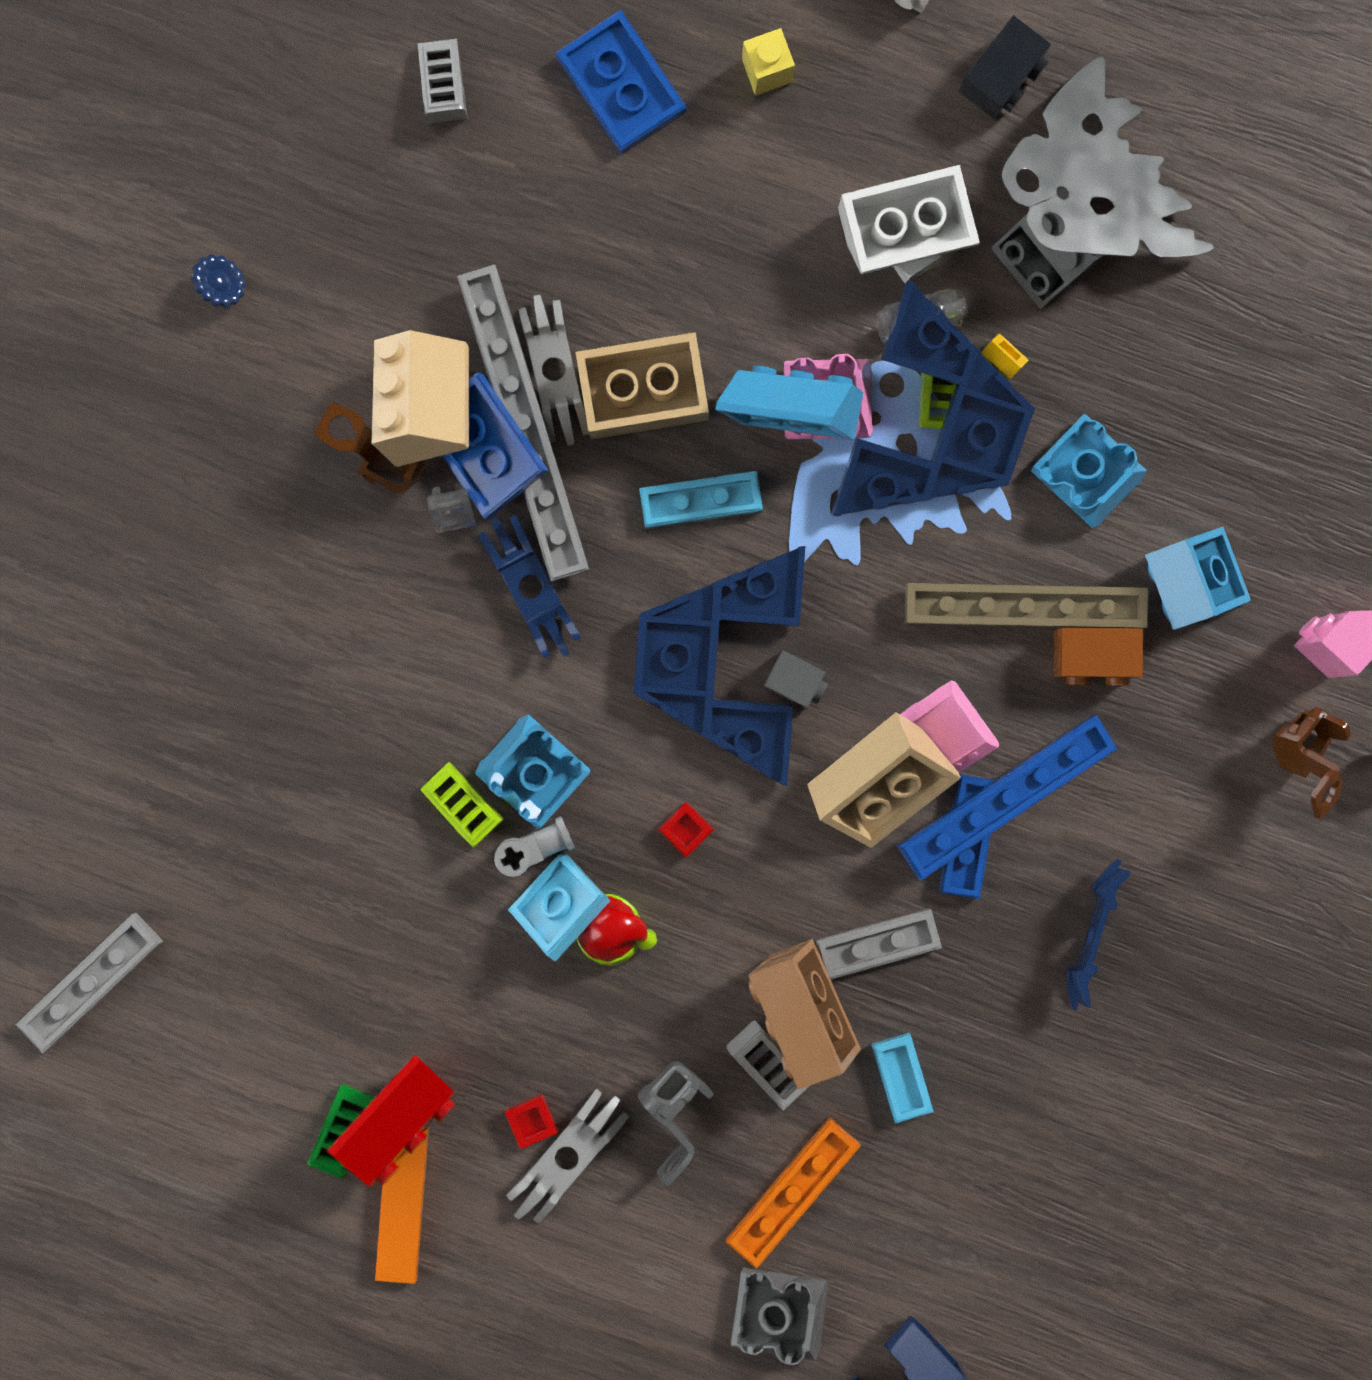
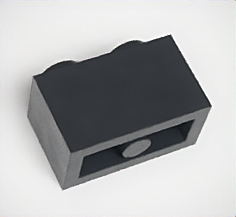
M1013 15L964 77L958 92L994 120L999 117L1004 109L1011 113L1025 94L1021 87L1028 78L1035 82L1047 67L1049 61L1044 57L1051 44Z

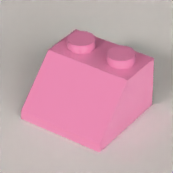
M1348 611L1333 615L1329 613L1320 618L1315 616L1301 628L1299 634L1302 637L1294 645L1328 678L1357 676L1372 660V611Z

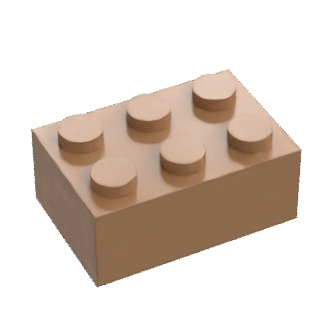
M813 939L771 954L748 975L750 978L749 989L753 999L761 1004L767 1017L765 1023L769 1036L773 1041L778 1042L783 1054V1068L790 1079H794L799 1090L843 1074L861 1048Z

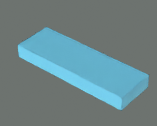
M757 471L639 488L645 529L763 512Z

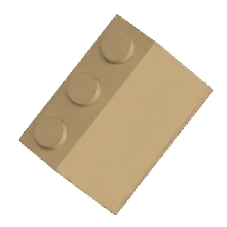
M411 330L374 340L372 444L396 467L469 449V346L466 342Z
M896 712L807 785L819 819L822 822L872 848L961 777L959 772L924 730Z

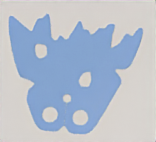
M883 360L873 363L871 365L873 373L872 411L880 414L881 421L878 425H873L874 429L870 438L859 439L900 451L896 446L898 436L911 433L917 442V457L931 461L941 429L918 427L921 376L915 370ZM887 373L899 374L904 381L903 392L897 397L889 398L880 391V379ZM931 392V400H939L936 397V395L933 392ZM930 408L929 416L946 417L947 409ZM841 438L812 439L823 447V451L800 465L792 503L789 552L800 546H806V561L825 539H829L840 559H849L857 566L861 559L860 522L866 517L873 524H877L883 516L887 517L909 545L913 542L915 530L921 529L926 519L939 528L950 527L954 532L960 534L967 532L955 494L915 503L887 506L877 510L870 509L843 514L838 517L833 516L830 510L831 495L840 488L855 440ZM1001 487L985 488L962 494L970 498L983 513H987L993 508L1005 520H1011V510Z

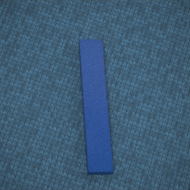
M1091 715L896 846L917 879L923 880L1117 750V747L1098 716Z

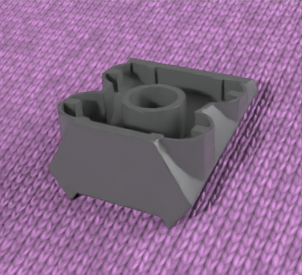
M743 1267L740 1276L731 1347L741 1349L744 1353L757 1355L761 1352L774 1354L782 1363L792 1366L799 1364L803 1359L816 1361L822 1346L821 1336L829 1291L827 1281Z

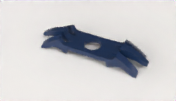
M516 515L509 518L523 547L518 550L498 518L492 519V525L507 557L501 558L485 532L478 534V537L503 577L535 639L542 657L545 658L550 653L538 628L541 624L545 626L563 657L569 655V650L554 617L560 616L575 641L582 637L556 594ZM535 576L540 579L542 591L539 596L527 599L520 594L519 584L524 577Z
M1116 859L1106 867L1091 888V891L1097 897L1096 906L1079 961L1075 966L1067 968L1066 976L1071 1008L1076 1011L1078 1007L1077 1001L1089 1008L1091 1005L1088 982L1099 970V967L1094 965L1093 962L1109 909L1117 910L1115 892L1131 873V871L1118 868L1122 860Z

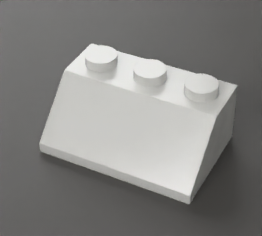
M960 165L842 194L838 211L847 246L861 274L969 248L980 243Z

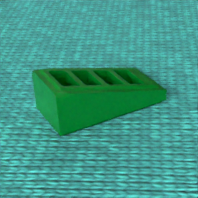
M342 1083L307 1165L340 1179H345L350 1171L333 1156L323 1153L324 1149L328 1150L335 1143V1140L329 1138L331 1132L341 1136L348 1128L336 1122L338 1116L354 1122L360 1115L342 1107L344 1100L366 1109L376 1097Z

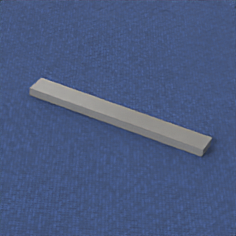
M496 265L459 275L457 278L490 385L549 470L524 490L523 493L550 581L554 582L590 571Z

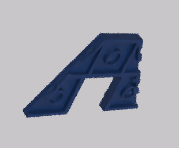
M906 281L881 360L956 383L954 393L931 461L855 438L831 512L836 517L870 509H882L892 505L926 501L947 495L970 493L985 488L992 489L1008 486L1035 410L1027 399L1020 395L1011 383L985 359L973 343L962 332L958 331L946 315L931 303L916 287V284L912 281Z
M800 546L797 549L718 580L694 592L675 598L670 602L640 613L633 693L784 786H787L793 706L713 699L719 621L799 627L806 546Z

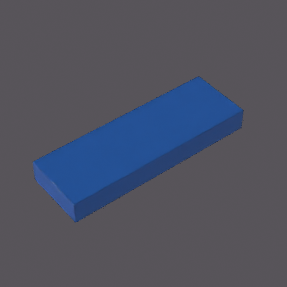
M960 774L961 778L956 784L953 807L994 780ZM990 835L942 867L938 892L980 899Z

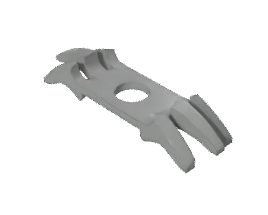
M541 295L534 296V305L539 335H533L525 307L518 309L529 348L544 423L550 443L556 442L551 409L556 408L567 445L570 446L574 445V437L568 405L574 404L583 435H589L568 345L560 300L553 301L557 331L551 332ZM549 359H559L565 365V374L557 381L546 379L542 373L543 365Z
M596 1088L559 1137L524 1177L506 1194L508 1199L512 1201L530 1185L532 1180L537 1183L515 1212L514 1216L518 1220L526 1215L548 1192L551 1196L533 1218L539 1224L598 1152L615 1136L629 1118V1115L624 1111L602 1136L598 1132L620 1102L618 1097L614 1096L586 1124L584 1120L602 1095V1092ZM571 1147L577 1152L579 1161L574 1168L566 1170L557 1165L555 1154L560 1148Z

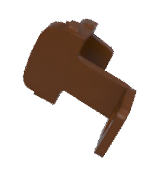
M337 403L329 405L315 430V436L340 452L353 451L363 458L357 473L363 476L364 480L371 484H374L376 481L394 493H405L418 481L424 470L425 460L396 467L372 444V429L366 426L363 418L358 413ZM337 417L348 418L352 423L353 430L358 432L354 440L350 438L344 440L334 439L329 432V426L333 419ZM388 470L403 478V486L400 487L381 477L380 473Z
M1315 707L1311 711L1301 712L1289 726H1282L1273 737V746L1277 761L1284 769L1304 778L1308 776L1309 772L1321 778L1310 798L1314 817L1322 820L1338 800L1343 786L1338 765L1321 755L1329 747L1332 738L1347 741L1351 734L1348 723L1329 715L1324 709ZM1315 730L1318 735L1308 749L1304 748L1302 743L1311 731ZM1332 784L1326 800L1322 803L1327 787Z

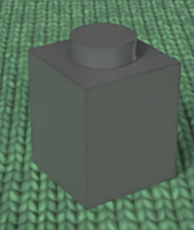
M782 650L763 687L806 709L810 702L819 703L828 683L822 681L826 673L825 671Z

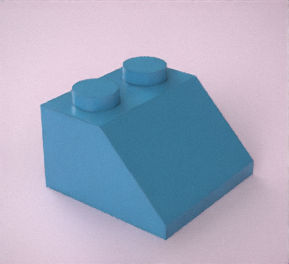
M1224 527L1188 538L1145 555L1148 562L1149 576L1156 583L1162 599L1163 613L1170 621L1173 630L1216 616L1251 601Z

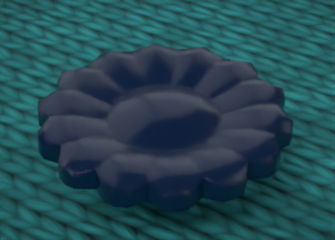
M210 254L207 258H200L198 264H195L192 268L194 274L191 276V281L195 284L194 290L196 293L201 294L203 301H210L212 306L218 307L221 305L224 308H228L230 304L236 305L239 302V298L244 296L243 288L246 286V282L242 278L243 272L236 267L235 262L228 261L224 256L217 257Z

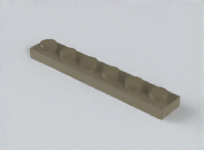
M906 584L905 624L1147 628L1148 588Z

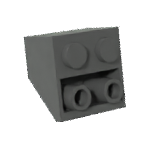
M1064 187L1056 191L1057 196L1063 200L1069 197V193ZM1051 212L1043 215L1042 226L1047 233L1059 236L1064 232L1065 225L1060 216ZM1026 214L991 249L1041 309L1086 274L1106 255L1064 252L1044 247L1037 241L1029 228Z

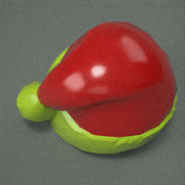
M605 894L610 902L576 939L582 952L589 959L600 965L616 966L628 961L636 954L639 948L644 951L651 950L656 945L657 938L653 930L647 929L645 922L640 918L637 910L631 903L615 894Z

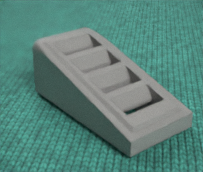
M457 39L418 43L423 103L428 123L468 119ZM450 51L451 58L430 61L428 59V54ZM452 66V72L430 74V69ZM453 81V86L432 88V83ZM446 95L455 96V100L434 102L433 98Z
M756 1020L752 1021L727 1044L726 1048L732 1057L783 1111L809 1087L798 1090L793 1079L778 1093L775 1088L788 1077L783 1066L768 1080L764 1078L782 1062L783 1054L779 1045L771 1039L769 1034ZM771 1050L773 1053L755 1068L754 1064L766 1052Z

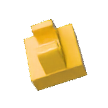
M1000 333L981 352L985 359L995 366L1007 380H1011L1028 361Z

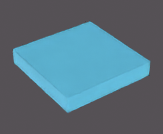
M561 851L508 911L549 958L556 961L610 900L567 854Z

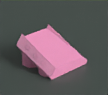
M838 354L830 360H812L807 357L784 362V376H790L791 370H797L813 374L814 380L828 381L829 375L852 379V384L864 392L855 438H870L874 428L872 425L873 373L869 359H855L849 354ZM785 431L786 439L834 438Z
M950 681L939 687L920 702L914 703L900 714L921 727L958 772L963 771L999 747L998 740L955 681Z

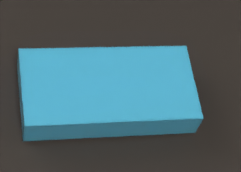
M905 1033L872 1043L871 1046L894 1122L899 1123L934 1112L911 1034Z

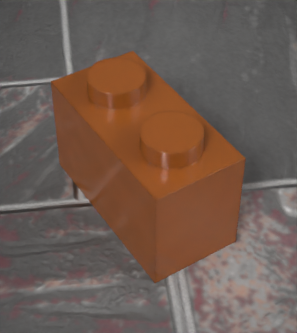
M1059 628L1054 630V678H1066L1065 685H1090V678H1105V686H1130V678L1143 677V629Z

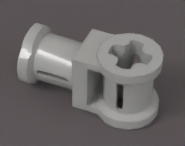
M562 817L555 818L554 824L539 831H533L520 838H508L501 842L494 857L495 866L499 872L510 877L520 876L528 867L543 861L552 854L564 849L574 850V843ZM512 847L515 852H523L524 855L519 860V866L514 867L512 862L504 863L503 858L507 854L506 848Z

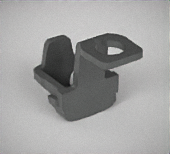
M678 1061L667 1065L653 1082L645 1085L637 1094L643 1107L666 1128L668 1127L681 1143L657 1170L661 1183L666 1187L680 1175L694 1155L692 1143L675 1123L674 1117L689 1103L698 1090L708 1099L714 1095L713 1091L703 1080ZM677 1071L676 1074L667 1082V1080L674 1074V1072ZM680 1158L676 1166L670 1171L672 1165Z

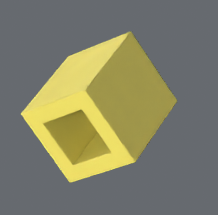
M781 28L743 41L742 61L755 96L792 83L795 64Z

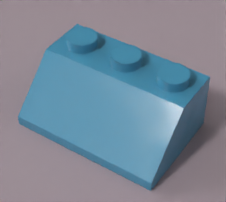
M753 366L752 372L743 370L736 372L716 404L715 410L742 425L855 440L864 392L852 384V379L843 376L829 375L828 381L814 380L813 374L804 371L791 370L790 376L776 375L777 370L773 368Z

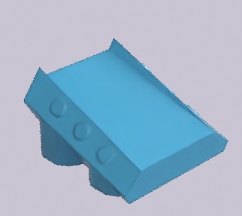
M1083 414L1032 467L1031 472L1093 528L1101 525L1103 520L1136 486L1140 485L1147 470L1137 462V455L1134 449L1127 444L1116 443L1106 433L1103 425Z
M527 714L519 718L512 729L486 758L480 761L475 774L487 784L495 795L503 798L518 811L520 816L537 829H540L589 775L591 769Z

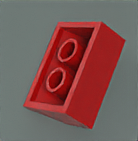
M414 1055L327 1151L368 1187L373 1188L377 1182L383 1186L399 1169L395 1164L399 1157L405 1151L412 1154L427 1138V1135L423 1132L434 1119L440 1123L455 1107L456 1104L451 1100L456 1093L420 1058Z

